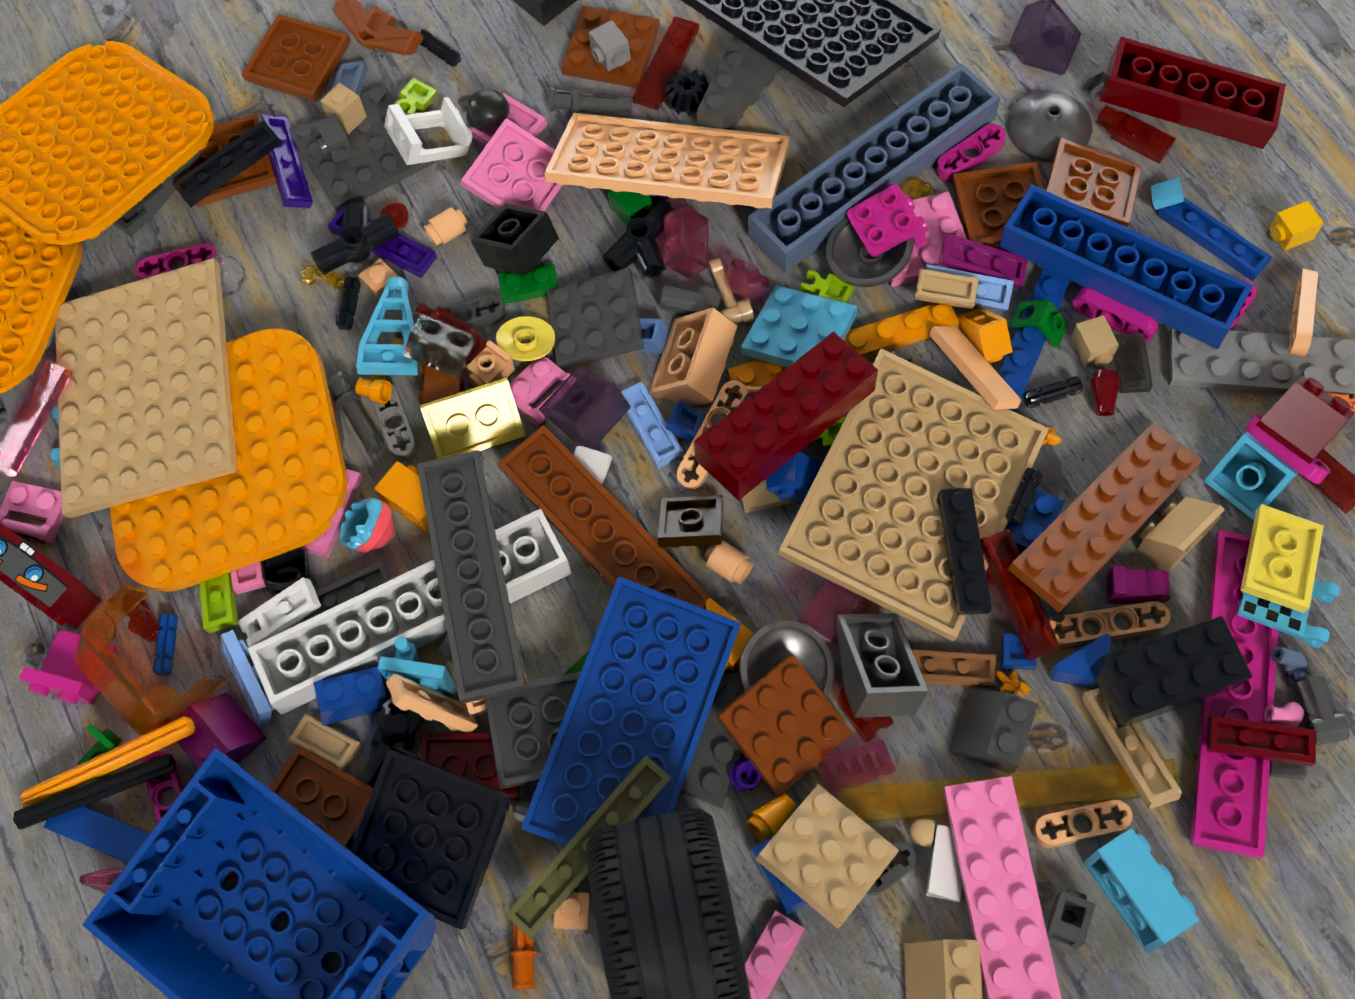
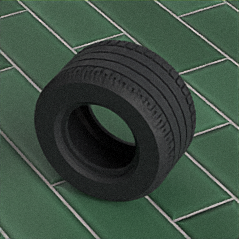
M700 808L681 810L682 814L679 815L678 811L661 814L660 819H657V816L639 819V823H636L635 820L618 823L617 828H615L614 824L597 829L586 843L593 907L611 999H751L733 904L713 816Z

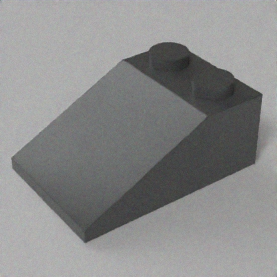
M896 613L838 614L836 626L844 690L854 718L915 715L928 693V688Z

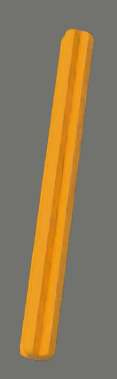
M183 716L21 792V804L24 807H28L75 789L192 735L195 732L194 721L189 717Z

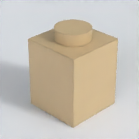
M338 83L320 100L326 116L336 114L344 132L348 135L367 117L360 96L341 83Z
M1104 315L1077 323L1070 338L1085 368L1094 365L1101 367L1110 363L1119 346Z

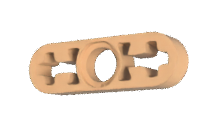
M1110 800L1040 817L1034 824L1033 837L1039 845L1045 848L1068 845L1121 833L1131 824L1133 815L1130 807L1121 800ZM1112 809H1114L1116 814L1122 813L1123 818L1119 821V825L1116 824L1115 820H1108L1101 824L1103 829H1099V818L1109 815ZM1077 815L1088 817L1092 824L1091 831L1088 833L1077 831L1073 825L1074 817ZM1062 818L1066 819V830L1058 831L1052 840L1048 834H1042L1041 830L1044 829L1046 823H1049L1051 828H1056L1064 824Z

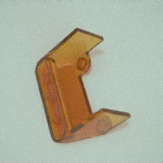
M123 585L84 622L75 652V662L139 736H142L170 723L190 705L210 698L227 680L223 676L204 674L182 696L173 687L167 685H159L148 691L108 646L116 637V625L149 595L144 589Z

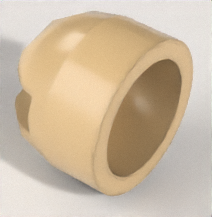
M919 819L913 823L910 834L915 844L932 848L935 820Z

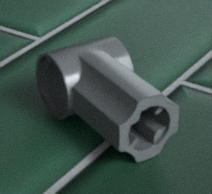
M667 283L664 285L661 293L660 308L685 315L712 307L718 310L722 295L718 290L708 286H701L695 290Z
M1314 676L1296 682L1293 686L1305 713L1303 728L1316 730V746L1348 740L1350 734L1348 721L1341 711L1336 710L1325 677Z

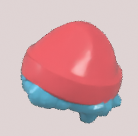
M376 498L362 499L358 503H352V510L345 512L346 519L341 524L340 542L354 551L366 553L370 550L382 548L395 536L396 531L391 507L384 501Z

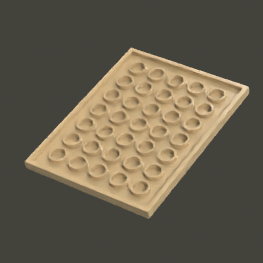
M214 258L64 302L60 306L58 319L55 324L62 515L70 519L238 472L220 264Z
M881 348L873 363V366L878 369L875 391L848 412L777 555L954 642L967 615L956 614L937 494L941 489L972 488L985 570L987 571L1008 523V520L1005 518L1007 509L1010 505L1013 506L1011 500L1019 482L1024 481L1021 479L1026 468H1032L1049 428L1009 409L993 410L982 396Z

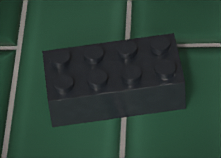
M1223 616L1103 655L1090 667L1118 729L1236 689L1253 677Z

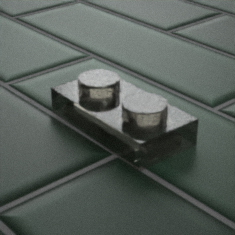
M1144 333L1114 335L1119 344L1114 355L1118 378L1121 379L1119 393L1150 392L1153 384Z

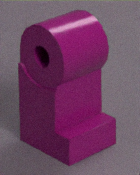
M1113 565L1106 576L1108 604H1138L1151 601L1163 603L1171 599L1169 573L1165 570L1143 571L1140 569H1126V566Z

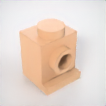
M490 340L486 343V348L466 366L469 374L467 378L475 388L508 378L515 372L511 356Z

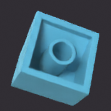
M1247 431L1207 476L1204 482L1254 521L1256 509L1261 504L1269 506L1299 472Z

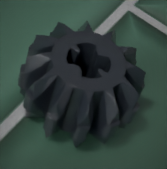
M686 68L683 73L675 71L673 77L667 78L664 90V98H666L669 109H675L678 115L683 111L688 116H690L692 111L697 112L709 87V83H707L705 75H699L697 69L691 73Z

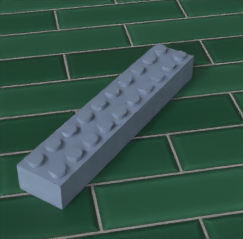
M961 63L778 194L774 199L772 209H757L748 216V236L784 272H787L828 241L831 232L841 220L847 217V211L850 208L896 183L899 188L903 187L937 162L941 155L996 118L1000 97Z

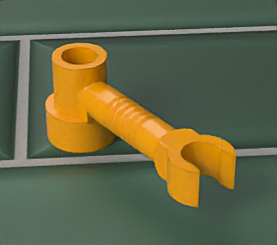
M396 337L392 340L391 344H403L404 339ZM372 375L370 379L360 377L356 382L355 391L358 395L369 397L373 402L386 404L392 394V384L390 381L384 380L387 375Z

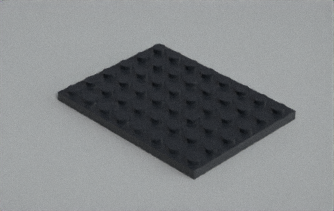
M681 0L842 107L847 106L936 41L941 32V29L894 0Z

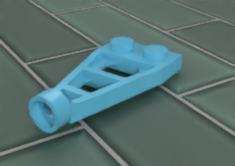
M391 277L386 281L385 289L359 343L356 364L357 374L418 375L420 348L408 299L409 284L404 278ZM386 310H402L403 320L383 319ZM382 332H401L404 339L403 344H377V341Z

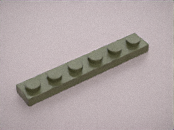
M645 755L509 909L505 916L531 939L589 873L586 843L592 834L604 826L614 824L615 828H617L618 823L635 820L668 783L671 777Z

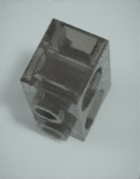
M421 314L409 334L403 355L459 379L471 358L478 337Z

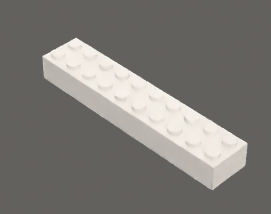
M541 508L495 530L510 603L572 574L568 560ZM431 560L249 647L248 651L270 704L282 715L316 698L313 682L378 667L381 656L394 658L396 652L395 640L398 637H405L407 641L412 642L418 649L447 635L435 561Z

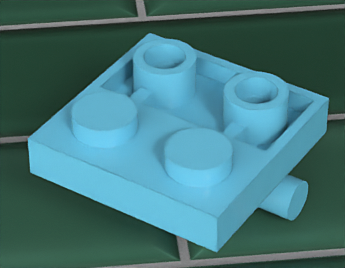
M398 637L395 640L396 652L394 658L381 656L378 670L386 681L395 673L448 697H454L457 685L447 668L441 665L420 662L417 648L412 642L407 641L405 637Z

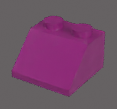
M227 692L190 705L171 721L173 722L183 716L189 717L194 721L195 732L176 742L198 768L202 766L214 748L222 751L239 764L267 739Z

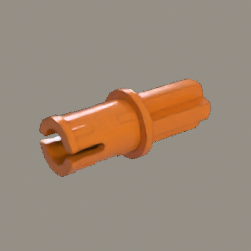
M514 923L513 952H510V957H513L512 989H534V956H537V951H534V936L530 939Z

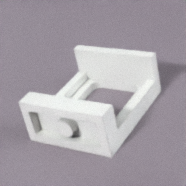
M449 97L443 98L441 110L405 115L399 104L388 105L384 127L407 165L467 156L470 143L472 142V132L462 120L459 110L454 107ZM441 126L445 128L454 143L453 146L424 149L421 147L422 142L415 130Z

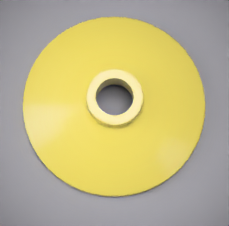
M531 316L516 317L505 322L499 328L496 342L497 346L510 355L512 359L533 361L544 357L552 350L555 344V332L550 324L540 318Z

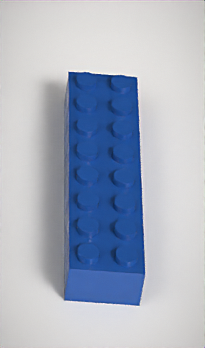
M1033 184L1030 185L1004 227L999 246L1077 284L1093 289L1142 312L1154 320L1216 349H1219L1253 287L1250 283Z

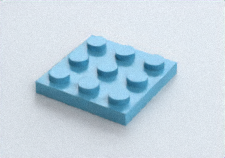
M775 285L741 345V354L789 367L832 332H835L844 340L857 316V306Z

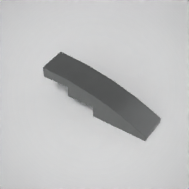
M202 150L127 211L120 219L115 221L113 225L130 237L137 232L171 197L176 190L172 183L187 174L186 171L192 168Z

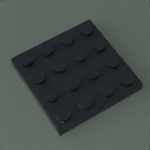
M388 748L351 852L434 915L435 919L462 930L468 924L513 796L395 748Z

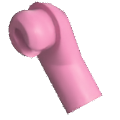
M1288 702L1281 708L1268 706L1264 711L1266 722L1297 727L1305 716L1302 706L1296 702Z

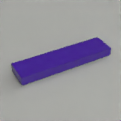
M261 115L260 123L264 120L282 142L280 146L268 154L283 207L310 208L313 200L296 144L289 131L291 126L288 117Z
M346 206L341 208L328 225L329 231L340 236L343 230V210ZM399 234V237L371 251V253L420 278L423 277L437 258L435 251Z

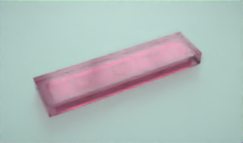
M48 359L46 360L0 444V471L13 478L16 477L73 372Z

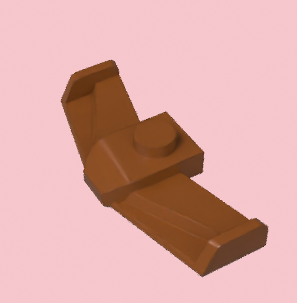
M338 0L332 10L356 38V42L367 49L377 48L401 55H413L423 40V35L415 30L411 31L395 27L394 24L397 20L374 5L368 13L358 0Z

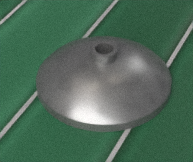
M1040 91L1023 97L1014 105L1009 115L1007 128L1012 143L1020 152L1038 161L1053 162L1055 151L1061 138L1087 146L1092 135L1093 125L1089 112L1075 98L1060 92Z
M847 216L831 232L826 245V258L834 275L844 283L856 287H873L890 281L903 271L912 256L914 241L913 237L878 255L876 258L870 259L872 256L867 252Z
M777 621L767 624L758 629L748 639L742 650L739 661V678L744 692L747 691L788 655L794 654L827 698L834 679V663L829 647L815 630L800 622Z

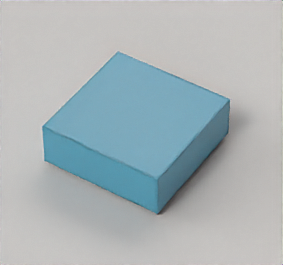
M1180 177L1151 185L1152 202L1155 210L1184 202Z

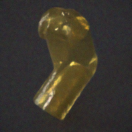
M914 177L905 179L899 185L904 195L908 193L910 197L917 199L931 196L933 192L930 183Z
M307 265L301 270L303 273L300 276V280L306 285H314L316 279L325 281L334 289H339L344 284V278L334 270L325 275L321 274L316 265Z

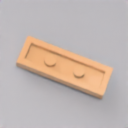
M395 673L386 682L392 695V702L401 710H412L428 721L436 720L443 723L453 731L458 729L465 733H472L478 726L473 714L469 715L466 704H461L458 700Z

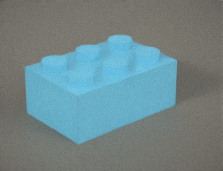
M1130 828L1098 849L1083 864L1146 953H1149L1164 945L1199 920L1195 916L1196 909L1192 902L1185 895H1180L1172 884L1174 880L1169 870L1162 864L1158 865L1150 854L1151 847L1147 840Z

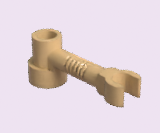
M720 258L709 260L711 273L726 308L721 310V314L734 324L740 322L746 324L754 321L755 317L748 298L738 302L735 301Z

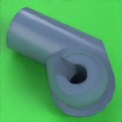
M1280 646L1273 648L1271 658L1274 662L1283 664L1284 673L1288 676L1290 684L1294 685L1296 682L1307 678L1305 674L1307 672V661L1304 654Z

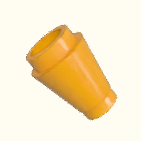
M783 793L781 796L750 813L751 818L746 822L751 833L763 842L780 830L792 815V812L796 810V805L787 794Z

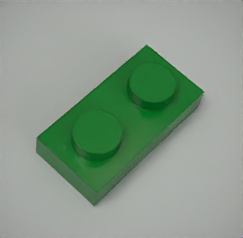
M555 264L534 267L526 276L510 272L498 274L504 304L548 296L547 290L559 287Z

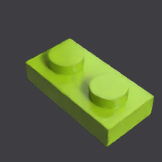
M227 572L222 574V576L199 582L203 629L208 633L238 625L236 595L232 587L231 573Z

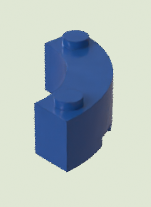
M798 452L766 478L767 489L777 495L782 501L802 504L821 468L820 460Z

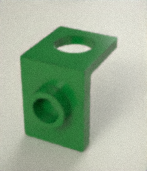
M1050 299L1019 302L1010 326L1012 328L1037 326L1053 347H1059L1068 322ZM1035 308L1031 317L1024 320L1021 319L1022 314L1026 310Z
M90 724L86 730L99 741L77 764L80 765L93 759L98 753H106L119 747L118 744L122 740L110 729L106 728L102 732ZM111 771V772H109V773H107V774H105V775H103V776H101V777H98V778H96V779H94V780L96 781V780H99V779H101V778L107 777V776H109L113 771Z

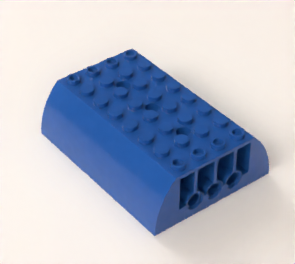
M214 748L82 926L169 999H393L430 947L435 933L436 920L434 915L230 757ZM235 871L238 874L239 882L235 889L229 891L225 886V878L230 872ZM285 911L289 915L290 922L284 931H279L275 926V918L280 912ZM333 952L338 953L342 960L340 969L335 973L330 972L326 966V960Z

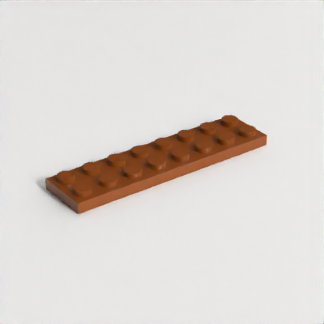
M1153 422L1012 562L1008 570L1060 613L1194 472L1203 460Z
M544 425L497 463L502 473L537 509L541 508L546 519L613 589L619 576L706 609V601L711 597L663 547L658 546V542Z

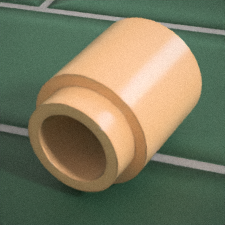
M449 207L428 220L429 224L423 228L431 242L437 246L439 244L444 245L466 231L464 225L468 222L460 209L454 210L452 207Z
M722 540L721 545H711L705 554V558L708 560L706 566L731 583L735 581L741 584L753 567V563L748 560L749 556Z

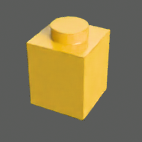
M1306 201L1278 212L1269 227V231L1273 240L1278 242L1283 251L1315 239L1324 222L1310 202Z

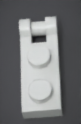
M304 577L239 620L241 631L246 633L248 637L246 639L248 648L285 631L321 607L311 580Z

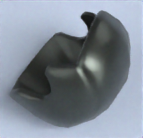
M492 89L479 90L474 92L469 98L466 119L472 127L480 131H485L490 125H495L499 128L509 116L510 104L499 91Z

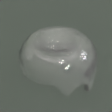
M231 255L213 256L220 264L222 298H230L237 295L245 287L247 281V271L242 262Z

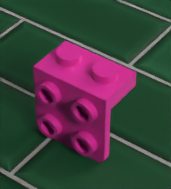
M897 183L847 211L849 221L867 252L872 257L884 253L913 237L914 245L917 249L928 244L925 232L929 230L921 215L916 216L913 211L915 206L908 193L905 195L902 193Z
M61 630L56 634L41 670L23 667L18 679L29 685L28 691L47 697L48 693L57 695L59 700L76 705L80 701L93 705L115 655L116 646L111 642Z

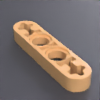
M1302 268L1299 273L1294 292L1289 354L1305 357L1310 348L1314 326L1318 271Z
M737 380L728 381L719 391L678 467L677 479L684 488L695 490L705 482L709 473L700 464L696 469V474L699 476L697 480L691 479L688 483L686 482L687 477L684 475L686 470L691 471L696 464L690 460L692 456L695 457V440L712 427L711 422L715 415H728L730 413L728 409L719 407L721 403L725 406L728 405L730 397L727 394L728 391L734 392L738 388L742 397L740 400H733L730 406L732 410L749 398L748 391L742 382Z
M1158 601L1065 615L1063 622L1060 623L1050 620L1043 631V637L1050 647L1063 649L1088 645L1106 633L1111 636V641L1157 634L1168 625L1171 615L1168 607ZM1151 611H1153L1155 616L1161 617L1157 624H1155L1153 619H1146L1141 622L1139 627V619L1146 618ZM1118 615L1126 616L1131 622V628L1128 630L1119 629L1114 623V617ZM1086 620L1096 622L1099 626V633L1096 635L1087 634L1082 628V623ZM1073 623H1075V631L1067 632L1063 639H1060L1058 634H1052L1056 626H1059L1060 631L1071 630Z

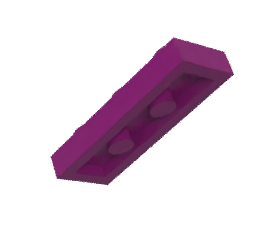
M948 233L943 238L938 264L960 271L1014 281L1013 287L1019 289L1024 284L1028 260L1018 255Z

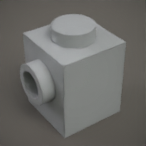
M612 20L589 32L591 54L596 63H601L607 71L620 67L631 60L629 41Z

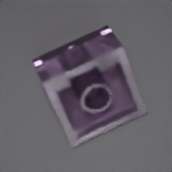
M1040 0L1024 7L1008 46L1024 65L1064 75L1081 32L1055 0Z
M577 367L539 410L573 441L584 447L594 449L631 406L615 383Z

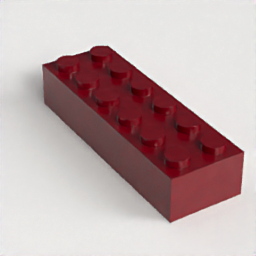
M1121 37L1110 58L1100 101L1263 149L1277 130L1286 84Z
M832 332L695 440V461L739 501L874 392L878 369L835 332Z

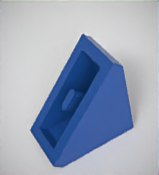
M1108 633L1104 634L1054 665L1048 675L1050 679L1092 690L1099 688L1090 667L1103 655L1109 654L1111 636Z

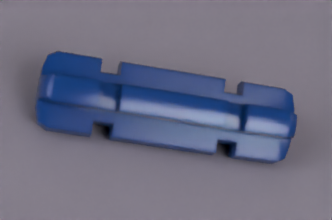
M162 614L158 620V627L161 629L157 631L154 656H157V659L153 661V673L160 676L170 675L173 669V662H170V660L174 658L176 633L174 631L177 630L178 618L173 614Z

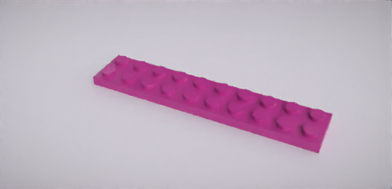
M1219 530L1215 535L1209 620L1223 616L1253 677L1236 689L1202 700L1190 845L1261 859L1264 857L1270 760L1208 752L1207 727L1208 718L1211 715L1269 723L1264 719V711L1266 707L1274 706L1276 662L1272 660L1271 652L1273 648L1278 646V630L1237 615L1243 593L1240 589L1251 535Z

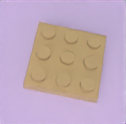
M817 784L759 853L756 860L839 929L899 850Z

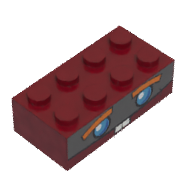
M0 523V581L60 626L67 622L77 629L102 600L76 577Z

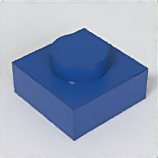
M680 400L675 405L665 428L691 443L706 415Z
M1003 633L1001 637V668L1035 670L1037 667L1036 635Z

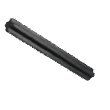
M167 753L14 812L13 822L18 829L22 830L167 775L176 770L175 759L171 754Z

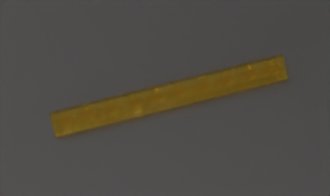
M1174 759L1162 760L1179 786ZM1121 763L839 788L837 790L838 800L865 823L948 816L943 792L945 786L1012 776L1019 809L1141 798Z

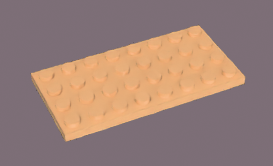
M573 113L545 170V182L558 185L583 186L588 189L601 188L615 192L626 191L642 195L667 196L673 199L686 198L699 202L711 201L727 205L737 204L753 206L758 209H772L790 145V136Z

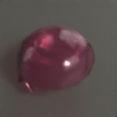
M733 259L731 261L726 281L730 290L735 295L745 299H758L767 294L771 282L767 277L759 274L758 268H755L753 271H747L744 260Z

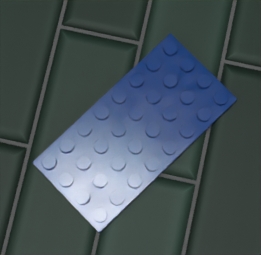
M618 576L521 829L566 846L645 755L671 779L635 821L639 823V819L657 816V819H660L661 814L673 812L741 623Z

